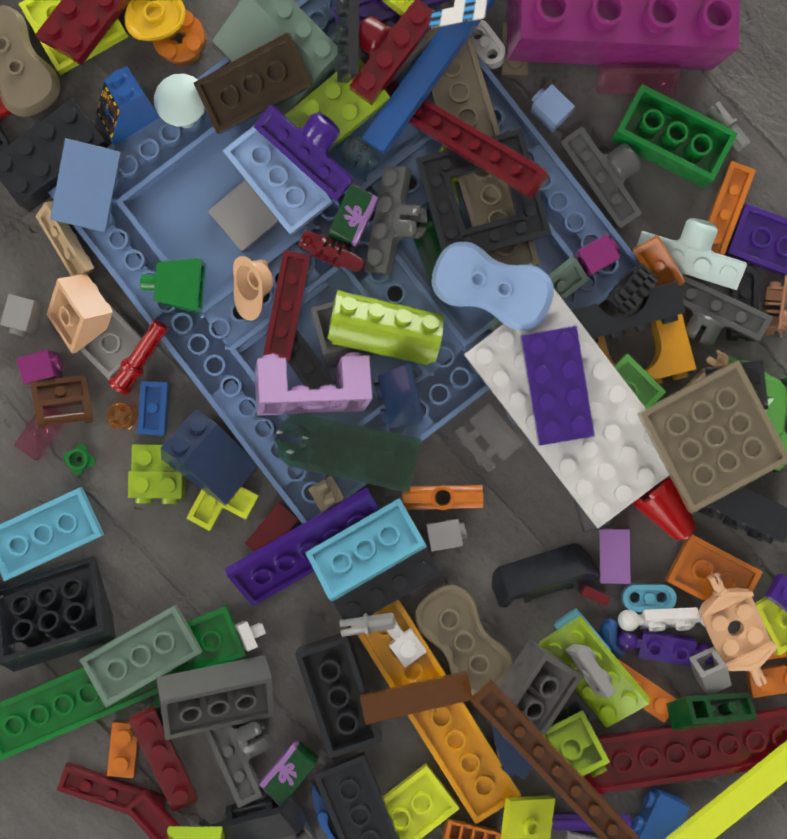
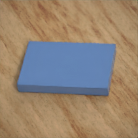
M65 138L50 220L107 232L122 152Z

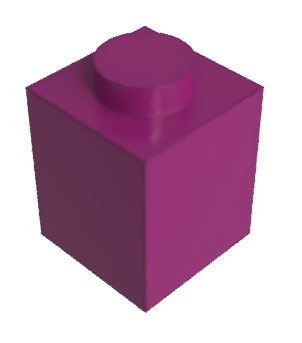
M607 234L579 249L574 254L587 277L594 275L621 258L618 254L620 253L618 244L614 239H610Z
M45 350L16 358L22 382L25 385H31L30 382L63 378L62 370H64V365L57 352Z

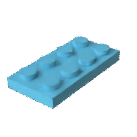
M83 487L77 488L0 524V573L4 581L104 536Z
M399 498L305 553L328 599L334 601L426 548L427 545Z

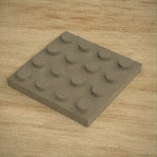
M739 360L728 364L637 413L690 513H694L787 463V451Z

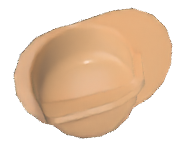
M239 256L233 264L234 303L241 317L253 321L261 313L263 297L271 291L273 278L266 260L252 261L246 256Z

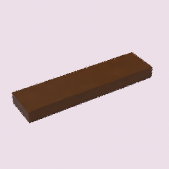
M462 671L360 695L365 724H371L470 701L472 692L467 671Z

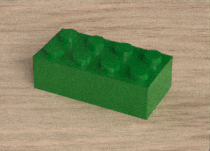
M641 84L610 141L619 146L623 143L628 144L638 156L704 189L714 181L738 133Z

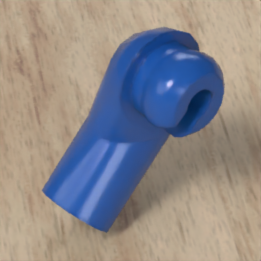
M609 618L601 624L600 637L611 649L610 651L613 655L620 659L626 652L622 651L616 643L619 625L616 620Z

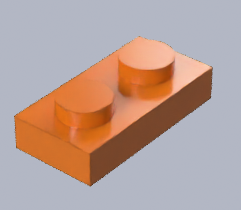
M658 235L633 249L639 262L645 265L658 278L655 287L677 281L679 286L685 283L683 275Z
M115 719L112 722L107 776L134 778L136 776L139 742L130 731L131 726L127 720Z

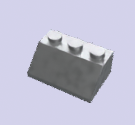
M529 639L500 683L499 688L545 735L583 675L553 653Z

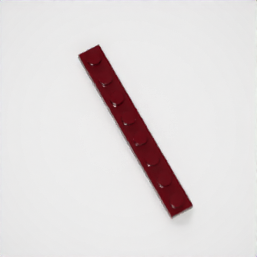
M393 81L385 91L391 97L400 84ZM426 99L408 122L411 126L529 198L533 197L549 177L546 169Z

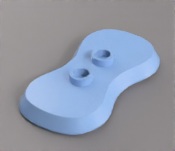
M456 242L447 246L438 257L432 273L433 290L443 302L452 306L482 308L492 313L504 325L515 330H529L537 327L546 317L553 300V283L544 271L530 265H508L498 262L479 246L469 242Z

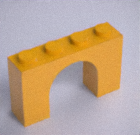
M682 314L677 315L678 321L662 325L661 320L651 322L655 354L645 371L658 384H662V378L672 376L673 381L689 377L688 371L696 369ZM598 337L599 342L596 344L614 366L615 364L608 352L605 337Z

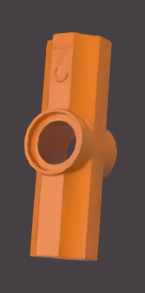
M483 485L402 487L403 505L406 510L483 508ZM440 490H446L450 495L449 501L443 505L435 501V495Z

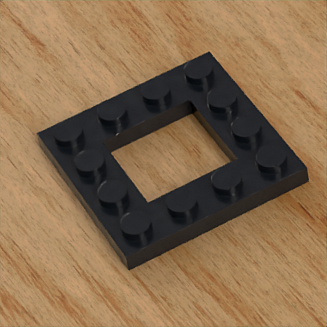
M522 128L491 137L531 161ZM450 149L416 158V165L441 252L453 243L469 242L479 246L488 254L548 237L552 234L539 189L532 198H529L508 184L516 215L464 229L451 179L479 172L483 169Z

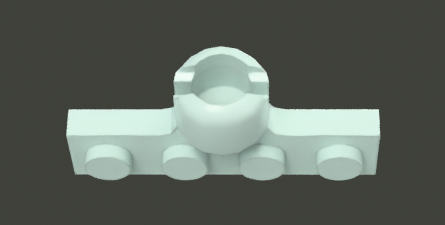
M690 218L686 221L681 237L678 240L659 236L681 273L737 290L747 262L717 254L711 250L717 235V227L714 224L702 219ZM642 231L637 246L656 235Z

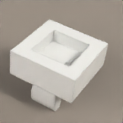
M241 621L235 625L245 651L258 647L254 638L266 634L262 623L249 627L248 622Z

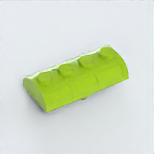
M337 290L327 339H330L329 341H332L334 345L428 365L431 362L435 363L439 353L444 314Z

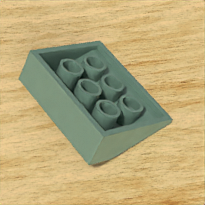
M241 0L212 42L233 62L287 32L290 33L313 83V87L275 106L285 115L336 72L334 63L338 54V46L293 0Z

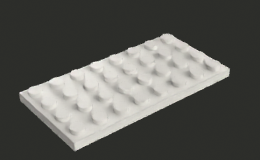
M555 289L550 309L537 327L529 330H515L503 324L464 354L597 528L601 527L669 476L637 415L638 412L646 408ZM577 325L595 436L539 446L520 335Z

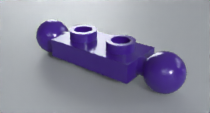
M647 629L641 630L640 637H637L632 631L623 630L618 633L616 640L618 647L622 651L629 652L637 648L636 654L638 658L691 666L690 657L713 647L707 643L696 647L697 641L694 637L665 632H651ZM712 656L705 660L706 665L714 663Z

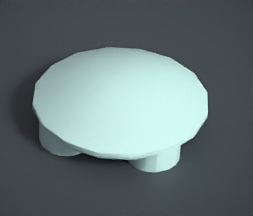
M173 74L165 78L157 86L154 95V107L159 117L166 123L177 127L190 128L204 114L205 107L193 84L197 81L195 77L187 74Z

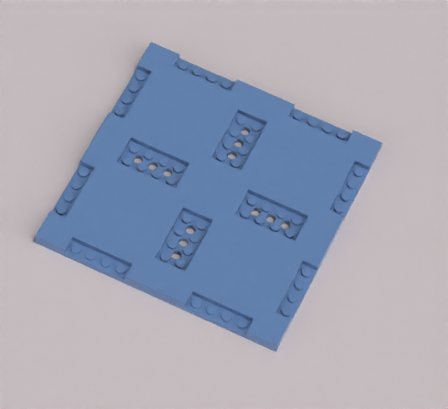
M298 1L296 4L336 44L335 32L338 25L332 9L336 6L337 1ZM440 5L430 7L433 11L442 10ZM400 18L385 22L384 24L392 27ZM477 54L500 133L503 134L522 128L531 161L546 169L549 177L539 188L552 234L533 241L540 265L536 267L549 275L570 257H574V254L579 249L606 234L610 239H614L619 246L620 253L618 254L621 258L588 277L589 280L563 300L570 310L595 303L599 305L606 300L610 291L613 290L612 288L619 283L618 281L640 262ZM418 56L394 81L400 84L420 56ZM225 57L197 78V80L231 63V61ZM429 93L426 100L433 103L431 93ZM381 108L328 152L330 157L355 179L352 183L377 197L379 196L384 166H407L412 170L411 177L416 180L417 186L412 190H408L406 205H419L423 207L428 214L429 221L432 220L416 165V158L439 152L440 147L443 146L441 143L407 124L386 155L373 147L366 151L363 145L367 144L361 136H357L356 138L360 140V143L357 140H354L352 143L353 146L356 143L359 144L353 153V146H350L348 151L353 154H345V159L349 160L351 165L344 162L343 155L352 139L358 134L363 136L383 109ZM206 109L204 114L190 128L168 124L160 117L114 146L112 143L107 147L108 149L122 152L107 232L76 225L73 226L149 325H151L153 319L160 320L167 325L166 327L169 330L162 337V342L303 524L323 513L320 511L308 488L332 475L345 499L351 497L490 389L464 354L492 333L488 324L496 317L482 308L452 306L438 298L432 288L412 238H402L399 241L392 276L369 274L364 272V270L355 272L344 267L338 269L316 258L299 246V241L305 230L328 236L347 190L339 200L335 201L331 198L333 204L294 235L290 236L281 223H279L247 251L242 253L208 211L245 180L224 154L223 150L252 128L263 113L222 134L216 133ZM362 152L364 160L363 163L359 165L360 160L357 158V155H361ZM456 182L458 198L460 200L458 208L462 211V219L466 229H469L471 226L458 183ZM56 187L48 192L53 200ZM376 207L357 249L350 247L349 250L364 258V261L367 258ZM284 250L311 255L297 330L334 382L337 366L326 368L310 308L334 302L337 290L355 295L362 294L364 297L444 314L442 340L435 363L431 362L428 365L379 354L369 357L372 400L364 412L257 415L255 369L257 359H262L277 287L276 279L279 276ZM239 256H246L252 261L266 260L273 278V287L269 292V300L263 303L260 315L253 321L239 320L234 314L236 306L234 303L233 264ZM200 258L206 263L202 314L159 304L154 301V291L141 290L140 288L141 275H156L157 262ZM397 287L401 289L403 296L399 301H391L388 298L387 293L391 288ZM286 361L288 391H292L293 387L304 386ZM411 363L424 420L420 423L390 429L389 424H383L380 409L385 408L383 398L377 399L374 383L379 382L378 375Z

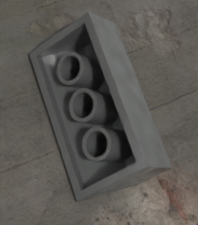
M265 655L156 677L165 740L274 716L272 677Z

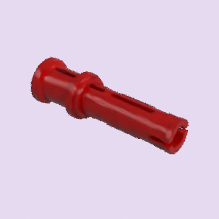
M153 319L148 330L129 358L121 361V368L116 376L110 378L108 383L114 390L124 395L130 394L132 384L137 377H141L143 374V366L169 330L166 324L160 320Z

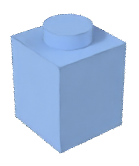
M551 84L546 90L540 89L532 98L533 105L530 113L553 133L571 115L575 106Z

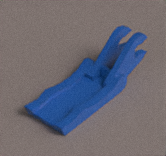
M312 784L311 791L318 821L328 839H339L328 823V810L322 795Z

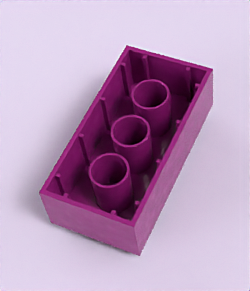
M508 0L507 61L712 70L739 49L740 0Z

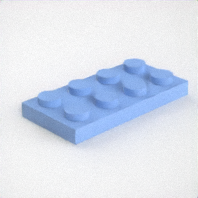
M254 126L223 150L227 158L290 236L294 235L333 204L331 198L324 190L260 134Z

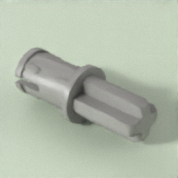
M720 101L715 103V107L711 106L706 111V114L712 120L738 133L732 144L736 151L739 152L749 145L750 140L737 125L738 120L736 118L733 119Z
M365 613L363 617L340 619V627H352L340 630L342 637L364 633L369 636L371 632L394 629L395 617L393 613L371 616Z

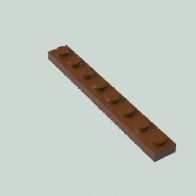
M491 679L470 697L471 702L601 839H640L639 835Z

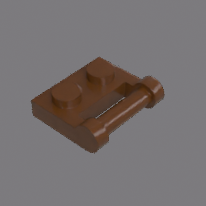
M86 375L30 382L38 430L46 429V426L72 422H94ZM82 404L83 407L81 411L44 416L43 409Z

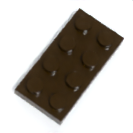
M288 32L193 83L217 134H222L265 112L269 105L276 106L313 87V83L292 36Z

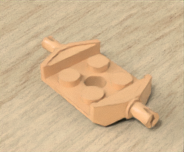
M714 573V577L712 575L708 576L714 589L713 595L702 603L698 611L715 650L726 664L728 671H750L755 685L763 686L761 682L765 685L767 680L761 670V666L773 654L777 646L768 635L753 601V592L749 589L738 587L727 589L721 580L720 574ZM732 621L740 622V628L736 633H729L728 626Z

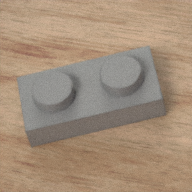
M573 643L565 650L595 695L609 698L616 692L610 683L612 682L610 675L599 667L595 661V653L588 646Z

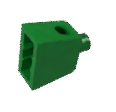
M200 258L157 262L156 275L142 274L140 288L141 290L154 291V301L159 304L202 314L206 263Z

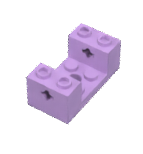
M358 352L347 353L345 356H342L335 370L336 386H321L320 390H309L306 386L293 387L292 391L287 389L286 358H279L278 355L274 354L262 356V359H257L255 369L257 415L364 412L372 400L369 356H361V353Z

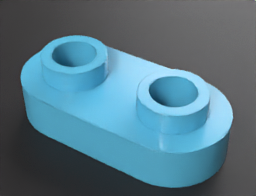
M633 583L625 586L621 592L622 604L627 609L635 612H643V610L672 609L677 600L675 591L661 583ZM633 592L638 594V598L635 601L630 600V595ZM663 592L664 599L657 601V594Z

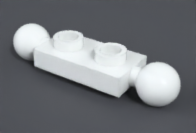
M698 607L643 610L642 614H637L635 611L627 609L618 616L619 626L626 631H633L639 625L640 629H649L651 632H660L666 628H676L678 631H685L691 629L699 622L704 626L698 612Z

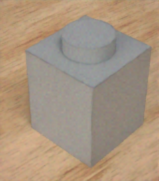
M8 294L0 325L9 327L8 333L25 337L26 332L36 334L44 304Z
M457 517L426 523L431 552L463 546L462 539L467 538L464 523H459Z
M714 647L689 658L694 677L706 695L714 694L732 686L728 668ZM712 656L714 663L706 665L705 660Z

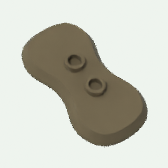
M1 5L0 98L3 105L11 113L21 117L32 116L47 109L55 102L60 92V80L55 69L38 56L33 49L29 39L27 24L23 16L16 9Z
M448 585L428 594L418 605L416 623L419 631L427 640L443 652L448 660L451 674L467 671L472 696L490 679L499 687L513 665L512 658L507 649L489 636L483 628L473 597L459 586Z

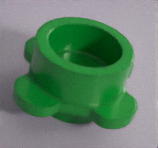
M78 444L76 449L64 454V461L67 462V465L75 475H81L84 469L92 467L96 463L95 457L89 454L87 451L88 447L85 444ZM78 457L82 458L81 462L78 461Z

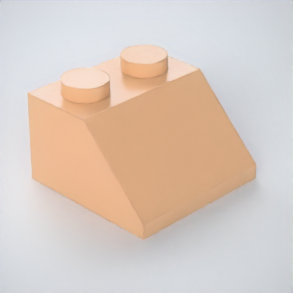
M85 273L57 279L46 315L71 353H76L107 330L113 311L109 303L100 294L97 285Z

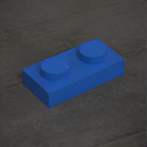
M141 381L137 434L166 436L170 383Z

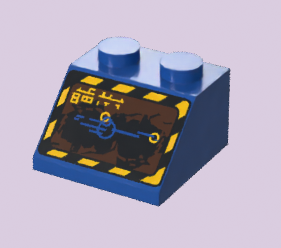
M127 66L121 70L114 71L110 77L104 80L96 114L114 146L160 118Z

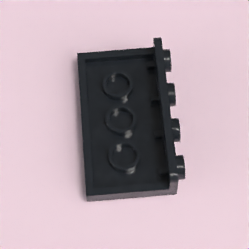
M426 547L337 598L333 603L342 619L363 617L365 613L370 616L442 574Z

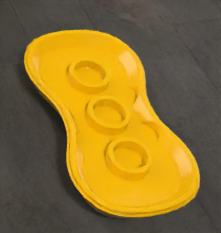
M131 0L127 5L125 13L126 29L138 40L150 42L166 39L176 34L182 27L186 13L185 6L182 0Z

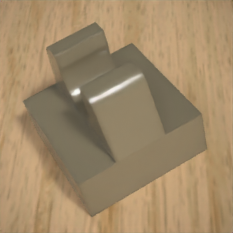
M332 475L308 488L321 512L345 499Z

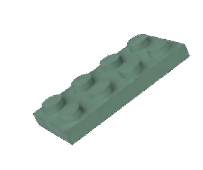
M175 604L81 658L80 662L103 704L107 707L155 680L156 677L162 676L195 657L203 650L179 607Z

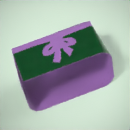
M351 182L331 225L328 237L357 249L376 207L378 197Z
M295 738L266 773L259 785L280 806L287 797L291 796L313 769L319 756Z

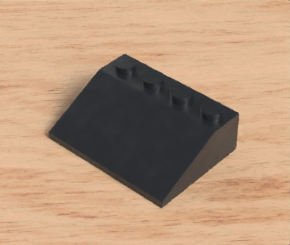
M94 556L0 586V665L13 672L116 639L112 610Z

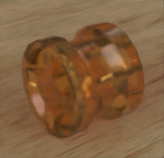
M114 403L106 412L107 422L116 429H129L136 424L138 419L135 407L126 403Z

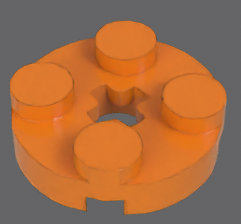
M185 10L184 22L177 32L186 35V37L182 38L183 42L181 44L173 40L176 34L166 39L152 41L159 56L176 66H186L195 62L201 56L200 52L203 50V46L205 48L206 34L202 24L188 10Z

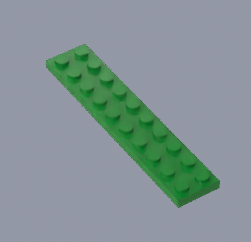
M228 605L187 621L203 651L162 676L229 663L248 654L244 650L243 642L235 628L236 624ZM82 666L0 701V761L158 694L157 678L105 707Z

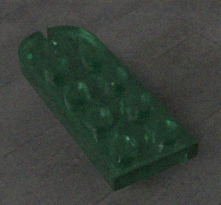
M297 414L287 418L276 432L302 438L301 444L275 439L279 457L291 467L410 493L421 439L306 414Z

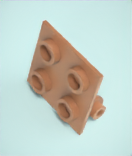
M785 275L784 287H781L780 282H770V286L766 287L765 301L775 302H764V306L780 308V310H763L768 315H774L764 335L773 336L774 331H778L780 338H783L784 331H787V275Z

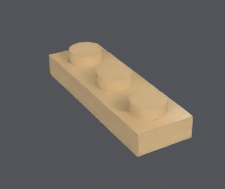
M53 201L45 202L37 213L36 218L71 276L85 273L89 275L93 271L94 266L90 257L86 255L80 245L77 235L72 231L69 224L50 220Z

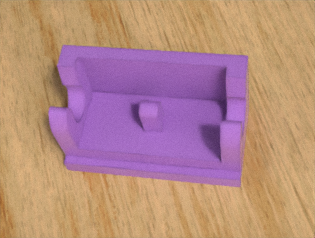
M604 527L599 529L600 583L631 584L629 527Z

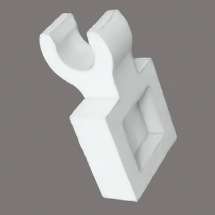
M395 620V628L387 630L394 639L389 643V647L404 667H407L427 652L411 628L403 632Z

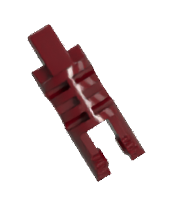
M307 230L303 232L298 245L316 258L338 269L344 267L355 272L364 270L366 261L359 255L349 251V246L326 235L323 236Z

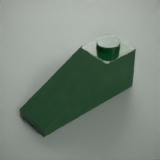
M750 692L685 696L666 703L673 731L700 729L758 719Z

